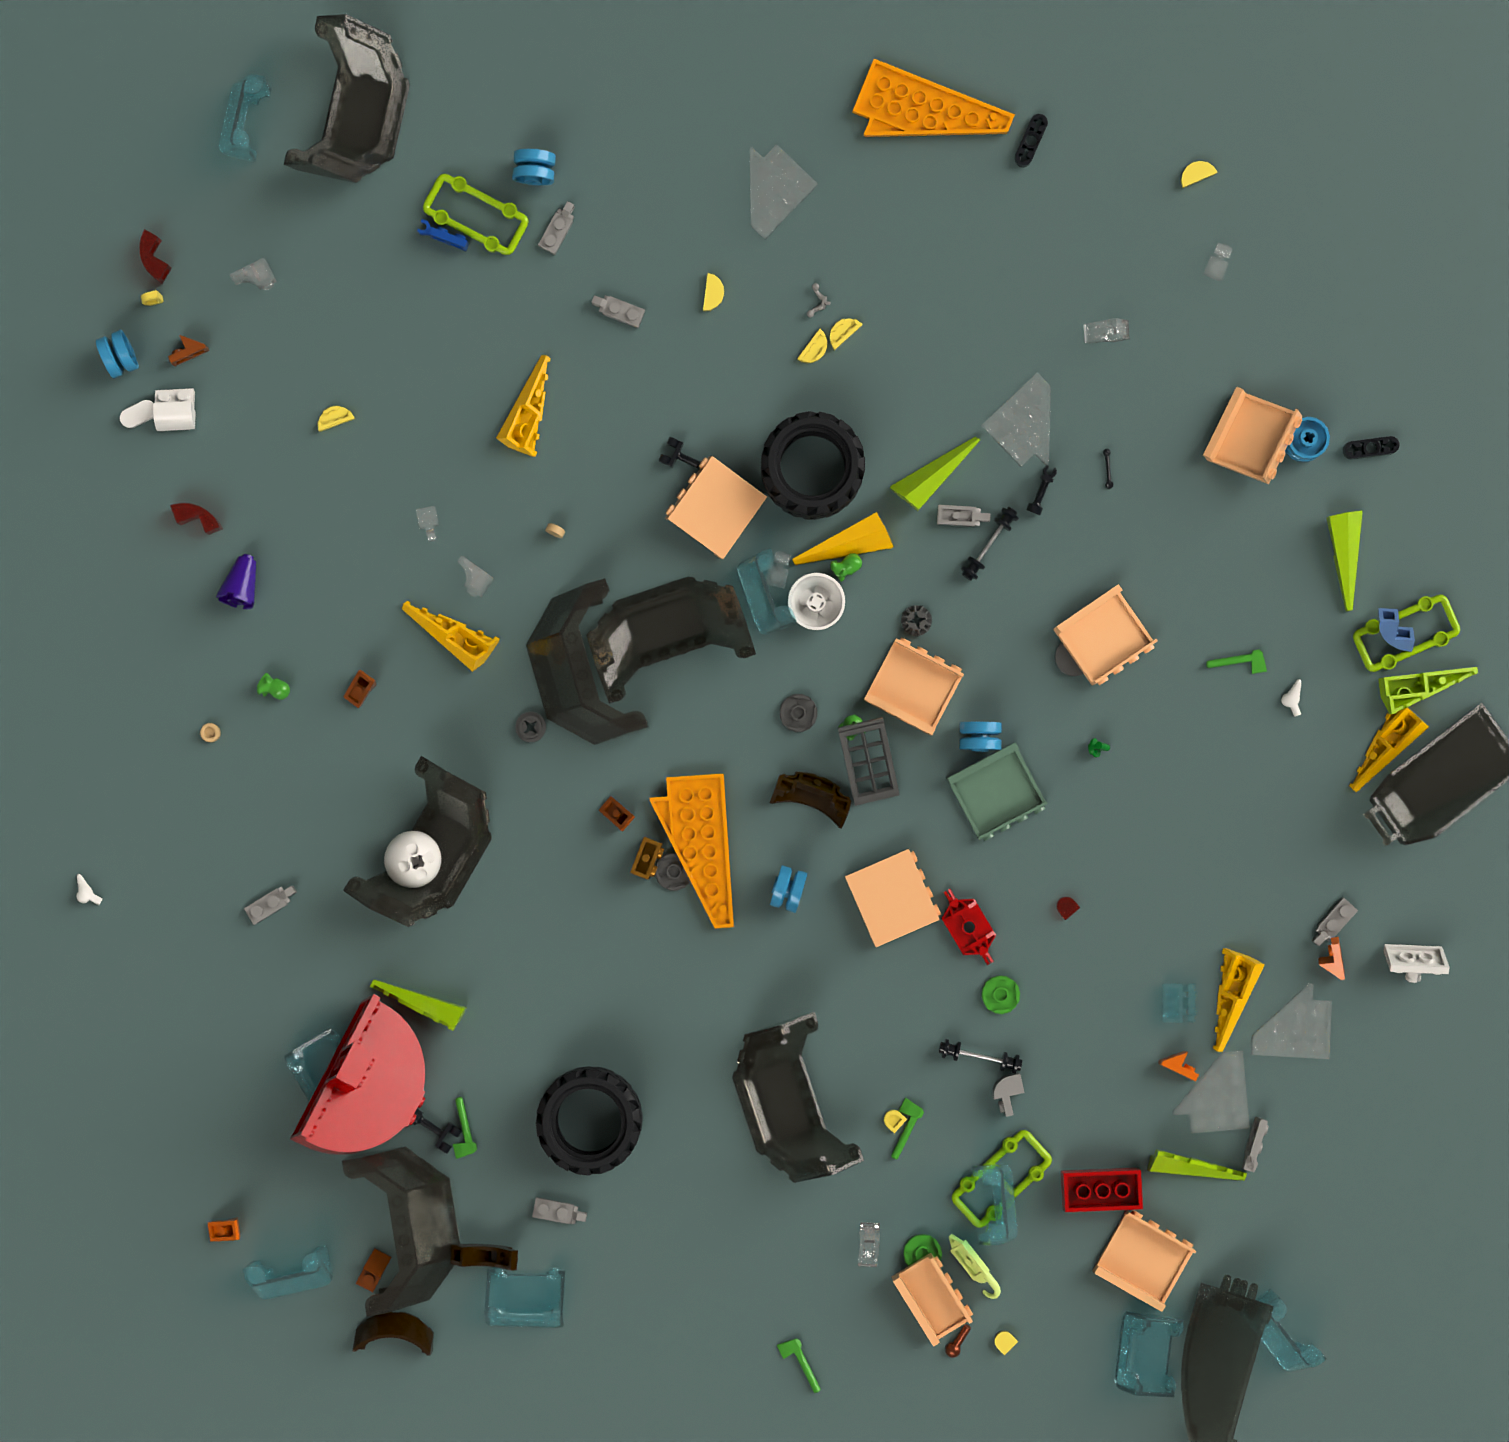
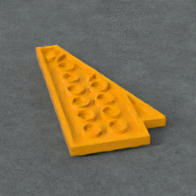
M873 59L852 111L854 114L869 119L863 135L865 137L1007 134L1015 114L877 59Z
M724 774L666 777L667 797L649 798L714 928L734 927Z

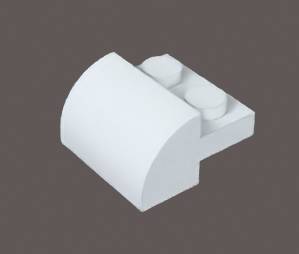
M193 388L155 390L153 417L157 431L195 429V391Z

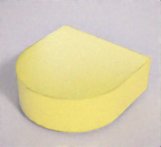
M157 290L141 295L142 304L147 306L164 302L163 296Z
M889 1110L884 1115V1123L893 1133L907 1120L897 1110Z
M1008 1331L998 1332L994 1339L996 1347L1004 1355L1018 1343L1016 1338Z

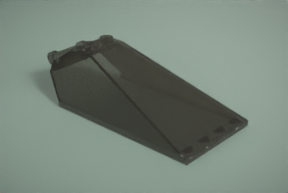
M1479 704L1389 773L1371 795L1370 802L1373 807L1363 813V815L1376 828L1383 838L1382 842L1385 846L1396 839L1400 844L1409 845L1437 837L1509 780V740L1484 704ZM1378 812L1379 815L1382 817L1386 825L1391 830V835H1389V833L1386 831V829L1379 821L1375 813Z

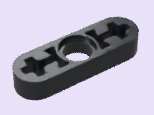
M1043 114L1034 115L1029 123L1015 155V163L1019 167L1029 166L1048 125V120ZM1040 119L1042 120L1041 124L1044 126L1040 125L1036 133L1034 132L1036 126L1034 121L1037 122ZM1034 136L1037 143L1030 146L1026 143V138ZM1026 148L1027 150H1029L1026 158L1029 160L1021 162V157H1019V155L1022 156Z
M1393 436L1351 441L1343 447V455L1347 459L1391 455L1399 449L1400 443ZM1389 441L1395 445L1391 450L1389 447L1381 449V445H1385ZM1368 443L1375 444L1376 451L1374 453H1369L1366 450ZM1360 444H1362L1361 451H1356L1354 455H1352L1351 452H1348V449L1351 448V445L1355 449L1360 448Z

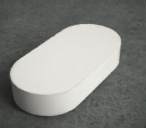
M144 400L122 411L120 415L122 425L127 428H135L153 419V402Z

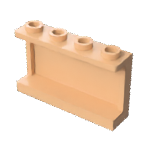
M929 1253L893 1275L892 1280L934 1347L940 1343L939 1339L966 1322L972 1323L971 1316L973 1313L968 1305L964 1306L961 1302L963 1297L958 1288L953 1289L951 1285L953 1280L948 1272L943 1273L941 1269L943 1264L938 1256L934 1257L932 1253Z

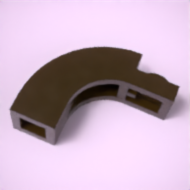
M451 1244L450 1264L461 1267L491 1266L510 1271L517 1270L518 1250H513L512 1247L492 1244Z

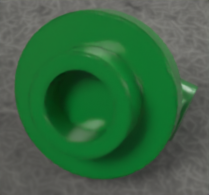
M1094 738L1088 744V750L1091 755L1097 758L1100 756L1101 751H1109L1110 745L1098 742Z

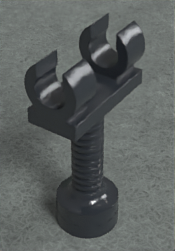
M669 437L667 444L676 448L672 458L661 454L659 462L673 468L676 460L679 459L700 470V461L680 452L684 445L683 442Z
M1049 465L1043 469L1044 475L1040 477L1042 482L1034 502L1029 503L1026 509L1037 515L1042 513L1043 508L1040 503L1043 500L1047 485L1050 482L1053 483L1054 479L1052 478L1057 474L1055 467L1051 475L1047 474Z
M416 1109L414 1114L417 1116L413 1125L421 1124L437 1134L439 1140L435 1147L447 1154L451 1146L442 1141L447 1132H450L452 1135L459 1137L462 1130L452 1123H449L446 1129L442 1130L435 1126V1124H432V1122L430 1123L429 1120L427 1121L423 1117V1112Z

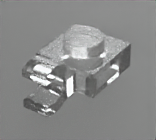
M431 506L417 509L416 513L420 529H426L429 542L436 541L437 537L434 527L439 526L436 507Z

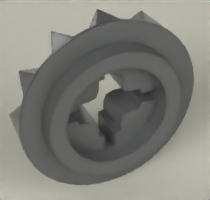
M911 606L902 615V627L910 635H923L931 627V614L923 606ZM915 612L918 618H925V620L919 622V629L915 623L908 622L914 619Z
M526 712L516 721V733L525 742H536L546 732L545 720L538 713ZM525 721L529 722L530 724L535 723L537 721L536 725L534 726V728L536 729L535 731L537 733L532 732L531 730L529 732L524 733L528 728Z

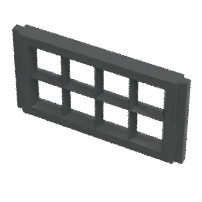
M883 717L838 727L854 805L857 806L899 796ZM879 729L881 741L867 744L864 732ZM861 733L863 745L849 748L847 736ZM882 745L884 756L870 759L868 748ZM864 749L866 760L852 763L850 752ZM885 760L887 771L873 774L871 763ZM867 764L870 775L855 778L853 767ZM888 775L891 786L877 789L874 778ZM871 779L873 791L859 794L857 782Z

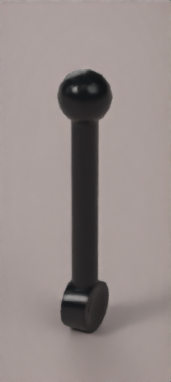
M1105 449L1103 451L1107 472L1105 486L1111 489L1113 487L1109 462L1111 452L1109 449Z

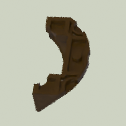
M795 772L794 775H779L769 803L794 802L813 807L828 816L838 828L842 829L852 801L849 796H844L839 791L840 787L832 781L808 772Z
M401 1311L382 1312L370 1317L358 1326L352 1352H357L358 1349L365 1350L369 1342L377 1339L399 1338L413 1343L422 1350V1353L430 1356L433 1352L434 1332L420 1318Z

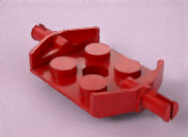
M951 889L943 892L949 901V906L941 920L944 922L962 955L980 954L986 965L994 962L988 953V948L996 934L975 899H957ZM968 921L974 924V930L970 933L964 930V924Z

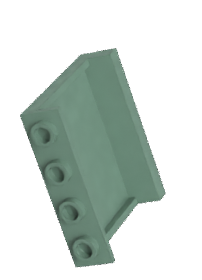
M1016 742L946 778L978 840L983 838L986 841L994 836L993 832L999 829L1003 832L1011 828L1010 823L1016 820L1020 823L1028 819L1027 814L1033 811L1037 814L1045 810L1044 806L1048 804L1025 764Z

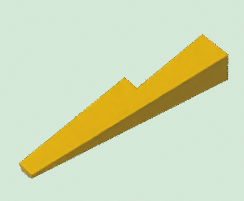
M541 355L496 437L508 448L532 457L537 455L535 445L540 435L537 434L539 421H542L546 393L543 390L544 383L548 379L546 374L547 362H550L551 359L547 355Z
M876 512L798 555L792 561L795 565L846 557L850 553L861 554L891 549L894 546L883 522Z
M409 601L403 603L402 610L472 672L485 663L499 643L500 639L496 636L493 639L484 635V632L481 630L476 632L468 629L466 624L438 614V616L431 614L424 607L419 609L411 606Z
M1408 707L1395 714H1386V721L1382 729L1377 731L1365 754L1366 759L1362 767L1359 766L1357 770L1358 775L1353 784L1350 783L1349 785L1355 792L1359 791L1429 728Z
M1227 948L1222 950L1224 963L1220 970L1223 972L1222 984L1219 985L1216 1014L1219 1016L1218 1026L1215 1027L1217 1038L1216 1045L1213 1046V1049L1218 1052H1223L1265 965L1250 956Z

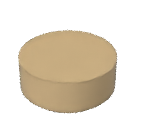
M549 523L545 529L547 533L558 538H563L565 534L563 528Z
M207 723L201 728L200 735L206 742H215L220 738L221 731L216 724Z

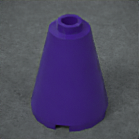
M243 554L237 557L217 592L216 598L220 602L237 608V605H243V609L246 610L254 607L256 561L253 560V556Z

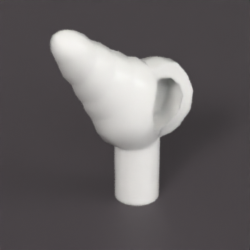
M1300 679L1296 680L1292 688L1281 699L1284 706L1291 708L1294 717L1301 715L1298 707L1301 691Z
M77 874V900L80 903H87L90 900L99 905L102 898L93 894L91 887L84 878Z

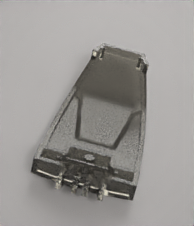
M1224 1275L1220 1288L1204 1283L1200 1285L1186 1333L1181 1367L1183 1412L1190 1442L1238 1441L1233 1439L1265 1324L1269 1325L1274 1308L1272 1305L1255 1300L1258 1286L1255 1283L1250 1285L1247 1292L1248 1283L1246 1280L1241 1281V1279L1235 1278L1231 1285V1276Z

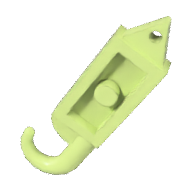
M951 1234L949 1236L952 1248L950 1250L974 1281L976 1280L979 1283L988 1282L994 1290L993 1294L988 1293L986 1290L982 1291L986 1297L990 1299L998 1298L1001 1293L1000 1286L990 1274L988 1267L966 1240L963 1241Z

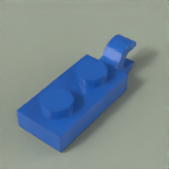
M421 219L420 222L426 225V229H417L420 235L430 236L432 239L467 251L469 243L465 240V236L455 233V235L449 234L447 229L439 226L437 229L433 228L427 220Z

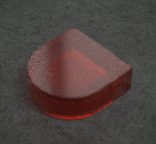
M1062 897L1056 905L1057 911L1065 920L1080 908L1070 897Z

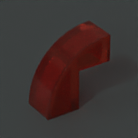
M144 229L140 240L142 263L150 275L163 284L172 268L167 263L153 256L162 240Z
M191 503L170 505L175 520L179 525L200 518L204 531L208 535L223 530L218 519L198 505Z

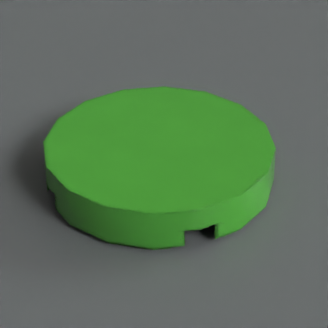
M998 975L991 977L984 984L981 997L988 1010L997 1014H1005L1011 1012L1018 1004L1020 991L1014 980L1007 976Z
M915 1235L904 1246L903 1255L908 1266L929 1253H932L934 1257L938 1256L940 1261L942 1258L941 1246L930 1235Z

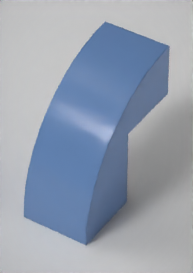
M1378 608L1379 628L1384 640L1397 649L1412 652L1415 641L1413 628L1398 627V609Z

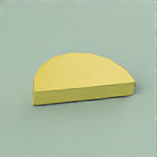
M1197 161L1191 163L1182 173V189L1217 174V170L1208 162Z
M710 273L707 274L703 311H711L718 307L724 297V286L721 280Z
M850 318L841 319L836 322L830 333V344L834 351L863 324L856 319Z
M821 329L817 331L797 360L803 363H813L824 356L827 350V339Z
M329 407L322 412L319 418L318 431L327 430L352 421L355 418L344 407Z

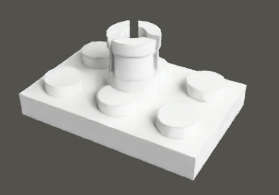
M1384 944L1383 951L1390 972H1406L1405 977L1409 982H1420L1421 973L1449 974L1450 967L1441 946Z

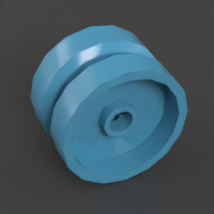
M519 149L514 151V163L518 166L513 168L512 179L528 185L553 184L555 173L551 168L555 166L556 155L539 149Z
M121 329L112 333V342L106 336L96 340L100 357L113 379L123 375V367L128 372L139 368L134 350Z
M1302 418L1299 428H1296L1293 434L1292 443L1287 446L1285 451L1290 458L1298 462H1309L1316 459L1326 451L1329 445L1330 435L1328 428L1317 418Z
M960 722L959 732L971 735V737H963L959 740L960 750H971L972 752L1001 750V739L990 738V735L1002 733V723Z
M782 865L773 885L770 905L777 908L781 907L785 897L787 898L786 910L796 913L808 873L798 870L792 881L790 880L791 868Z

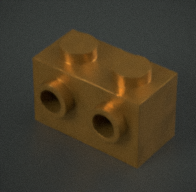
M644 837L630 873L649 880L650 876L654 877L658 868L655 866L657 858L661 859L664 852L662 843Z

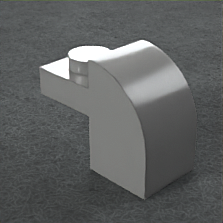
M1017 1072L1016 1074L1001 1077L993 1087V1099L1001 1098V1101L998 1102L1000 1113L1004 1112L1006 1117L1014 1115L1010 1096L1025 1093L1020 1073Z

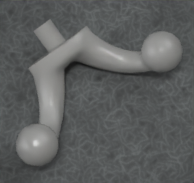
M817 283L812 285V289L822 303L807 312V316L810 318L814 316L815 312L826 308V305L831 304V302L827 301V296L822 295L818 291L819 284Z

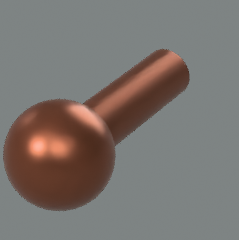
M965 1324L954 1342L946 1345L945 1352L949 1357L955 1358L960 1354V1345L971 1330L969 1325Z

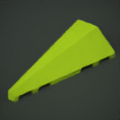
M976 436L891 485L890 489L919 511L979 443L980 439Z
M1362 511L1347 512L1326 518L1346 612L1353 610Z
M1477 667L1379 678L1380 697L1389 714H1395L1412 704L1477 674L1478 669Z
M373 980L370 985L371 988L398 1000L399 1003L433 1019V1021L447 1026L452 1031L455 1030L467 1009L460 1005L378 980Z
M1158 1149L1155 1150L1154 1155L1150 1156L1147 1168L1150 1172L1243 1181L1247 1176L1245 1172L1191 1157L1186 1158Z

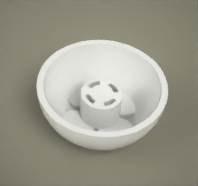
M811 573L801 577L794 583L789 592L788 607L792 617L798 624L807 629L822 630L835 624L842 616L845 608V595L840 584L831 576L822 573Z
M407 831L397 835L389 843L384 856V864L388 875L394 882L404 887L418 888L431 882L438 874L441 866V852L435 840L429 835L420 831Z

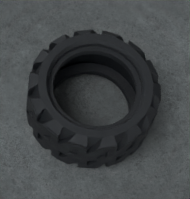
M808 411L786 418L769 434L761 455V476L767 494L784 512L794 517H802L803 519L817 520L824 517L827 518L847 507L861 487L865 472L864 451L858 436L855 435L853 429L843 420H839L834 415L824 412L815 413ZM816 436L824 438L833 443L843 457L845 466L844 476L833 490L818 496L801 494L792 489L782 475L780 462L785 450L793 442L803 437Z
M587 1066L568 1071L550 1085L540 1100L536 1117V1131L540 1145L546 1155L551 1157L556 1165L566 1171L570 1170L579 1175L602 1174L622 1164L637 1144L643 1120L641 1104L632 1086L622 1076L615 1074L612 1070ZM594 1089L610 1096L619 1108L622 1121L620 1134L611 1145L598 1151L577 1149L566 1141L560 1131L558 1124L559 1108L567 1096L578 1090Z

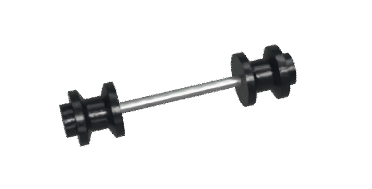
M1010 507L1007 509L1002 508L1003 515L1001 518H995L994 520L999 525V528L977 560L969 556L968 560L970 563L967 567L961 568L963 571L962 575L970 581L972 579L977 580L978 576L976 573L979 569L984 570L985 568L980 563V560L1003 528L1010 531L1012 529L1010 526L1011 522L1019 519L1014 509Z
M945 1039V1042L940 1043L939 1053L942 1054V1058L950 1055L953 1056L954 1061H957L959 1054L999 1062L1001 1063L1000 1071L1008 1068L1012 1070L1013 1074H1016L1017 1071L1021 1070L1022 1060L1019 1059L1017 1054L1012 1058L1008 1057L1007 1052H1004L1002 1059L960 1050L961 1042H957L954 1045L949 1043V1039Z

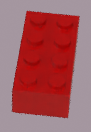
M1138 1167L1061 1171L1062 1207L1064 1212L1143 1209L1141 1170Z

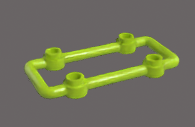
M448 174L439 175L423 204V211L433 217L437 225H448L484 244L486 250L491 253L498 251L504 255L512 254L529 223L527 216L517 211L515 204L510 202L504 204L467 185L465 178L461 176L454 178ZM444 181L451 184L455 192H466L501 210L505 218H516L521 221L507 248L501 245L495 236L485 237L449 218L445 210L435 211L430 208Z
M1441 594L1431 598L1424 596L1418 599L1417 604L1398 612L1399 619H1402L1418 611H1430L1434 604L1441 602L1453 630L1437 632L1433 635L1432 639L1414 646L1412 652L1403 651L1394 656L1387 654L1381 657L1380 662L1372 664L1361 636L1367 633L1370 635L1379 633V620H1368L1364 627L1356 630L1353 634V640L1366 669L1371 672L1381 669L1390 670L1396 666L1397 662L1433 646H1446L1450 639L1460 633V625L1447 597Z
M1020 1130L1013 1137H1006L1002 1141V1147L971 1176L961 1178L960 1186L952 1194V1202L975 1227L982 1228L990 1221L1000 1219L1001 1211L1033 1181L1042 1180L1044 1171L1052 1163V1157L1030 1132ZM1025 1138L1041 1155L1044 1161L1039 1166H1031L1028 1170V1176L997 1205L988 1206L986 1215L979 1220L959 1197L964 1192L973 1191L975 1182L1007 1152H1015L1018 1142Z

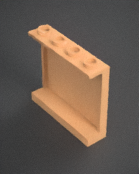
M1236 387L1203 456L1209 462L1269 484L1271 479L1273 480L1276 476V468L1279 462L1281 463L1284 460L1285 450L1292 443L1296 428H1299L1301 425L1302 415L1298 409L1293 411L1247 394L1243 389Z
M709 456L701 461L699 464L700 470L697 474L693 473L688 480V483H690L686 489L683 488L676 497L678 501L675 505L671 504L666 510L667 516L665 519L671 521L712 551L715 556L724 559L767 496L716 458Z
M1119 584L1053 629L1092 686L1096 683L1100 686L1109 680L1107 677L1113 672L1116 675L1124 669L1122 665L1127 662L1132 664L1139 659L1138 654L1143 651L1145 654L1155 648L1153 644L1158 641L1151 638L1120 593L1123 590Z
M902 637L900 640L896 638L864 701L932 736L964 674L958 666L952 664L950 667L944 664V659L936 655L933 658L927 655V650L919 646L917 649L910 646L911 642Z
M909 849L845 876L875 947L940 920L938 917L941 915L937 904L933 905L930 899L933 897L929 886L925 887L923 880L926 879L922 869H917L915 864L918 862L914 851L910 852Z
M1126 1210L1092 1271L1163 1312L1166 1307L1164 1303L1192 1253H1196V1250L1192 1248L1194 1244L1185 1239L1181 1242L1175 1238L1176 1234L1166 1229L1164 1232L1159 1229L1160 1225L1152 1220L1147 1222L1141 1219L1143 1215L1137 1211L1132 1210V1212Z

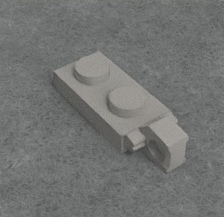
M567 201L563 210L558 209L538 244L540 248L556 255L573 224L574 216L571 214L575 208L574 204Z
M594 295L591 302L592 305L600 307L599 312L603 313V315L635 328H639L645 313V309L605 295L603 299Z
M938 505L937 525L975 527L980 526V522H990L991 515L990 513H981V509L976 507Z
M290 886L285 890L282 887L276 888L244 908L253 925L288 905L291 902L289 897L297 893L294 886Z
M1341 898L1317 925L1315 931L1318 934L1312 941L1317 946H1320L1325 940L1329 942L1331 938L1341 931L1358 910L1345 898Z
M1255 1117L1244 1152L1246 1155L1242 1168L1250 1172H1255L1258 1166L1257 1156L1263 1148L1261 1142L1263 1136L1268 1132V1121L1260 1117Z
M536 1197L532 1217L575 1224L576 1220L586 1222L587 1213L578 1211V1206H574V1204Z

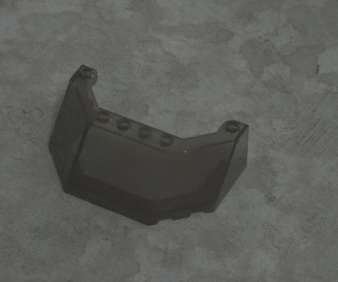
M347 14L317 16L315 32L319 38L328 41L337 62L338 70L322 140L304 152L298 149L288 150L284 165L306 173L357 183L363 176L372 173L381 164L394 158L410 83L408 78H405L401 70L403 66L398 54L393 50L391 45L393 41L389 34Z
M689 576L615 601L610 613H605L597 622V628L594 631L590 630L587 634L595 666L609 704L620 701L625 697L626 691L624 686L639 668L662 660H667L710 644L734 649L736 656L739 658H748L756 654L733 586L726 584L723 587L717 585V582L708 580L700 582L696 581L694 577Z
M605 578L584 584L552 598L526 644L547 719L594 745L649 729L648 722L640 711L623 714L599 699L579 625L590 607L604 604L602 599L610 592Z
M423 756L419 758L415 766V773L425 780L428 803L412 831H420L429 835L439 846L441 866L438 874L431 882L418 888H408L397 884L390 878L387 871L367 880L355 876L348 881L343 890L367 908L407 927L414 925L415 921L421 918L427 919L437 914V911L442 908L448 909L454 906L492 840L491 832L488 829L490 820L485 804L487 799L486 792Z
M815 1012L745 1034L743 1038L745 1043L737 1059L738 1067L732 1076L756 1151L761 1155L765 1154L771 1159L770 1163L779 1171L784 1170L793 1183L831 1176L864 1161L858 1145L854 1143L845 1145L826 1129L802 1058L807 1035L818 1029V1020Z
M406 1146L346 1157L342 1160L344 1174L348 1178L365 1177L387 1193L399 1272L390 1285L379 1288V1294L372 1295L366 1300V1315L385 1314L430 1300L454 1267L453 1264H450L451 1244H460L450 1178L442 1174L423 1158L417 1156Z

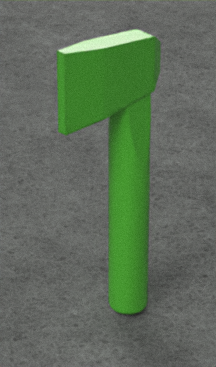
M1259 649L1253 650L1251 654L1206 662L1207 668L1251 661L1252 674L1267 671L1263 653Z
M457 1097L455 1102L465 1142L453 1144L456 1159L477 1151V1145L472 1141L462 1097Z
M905 1098L899 1112L910 1115V1118L891 1155L896 1160L899 1158L917 1119L922 1118L924 1114L921 1107Z
M795 1338L777 1344L783 1359L795 1353L813 1392L818 1393L821 1388L801 1350L802 1344L800 1339Z

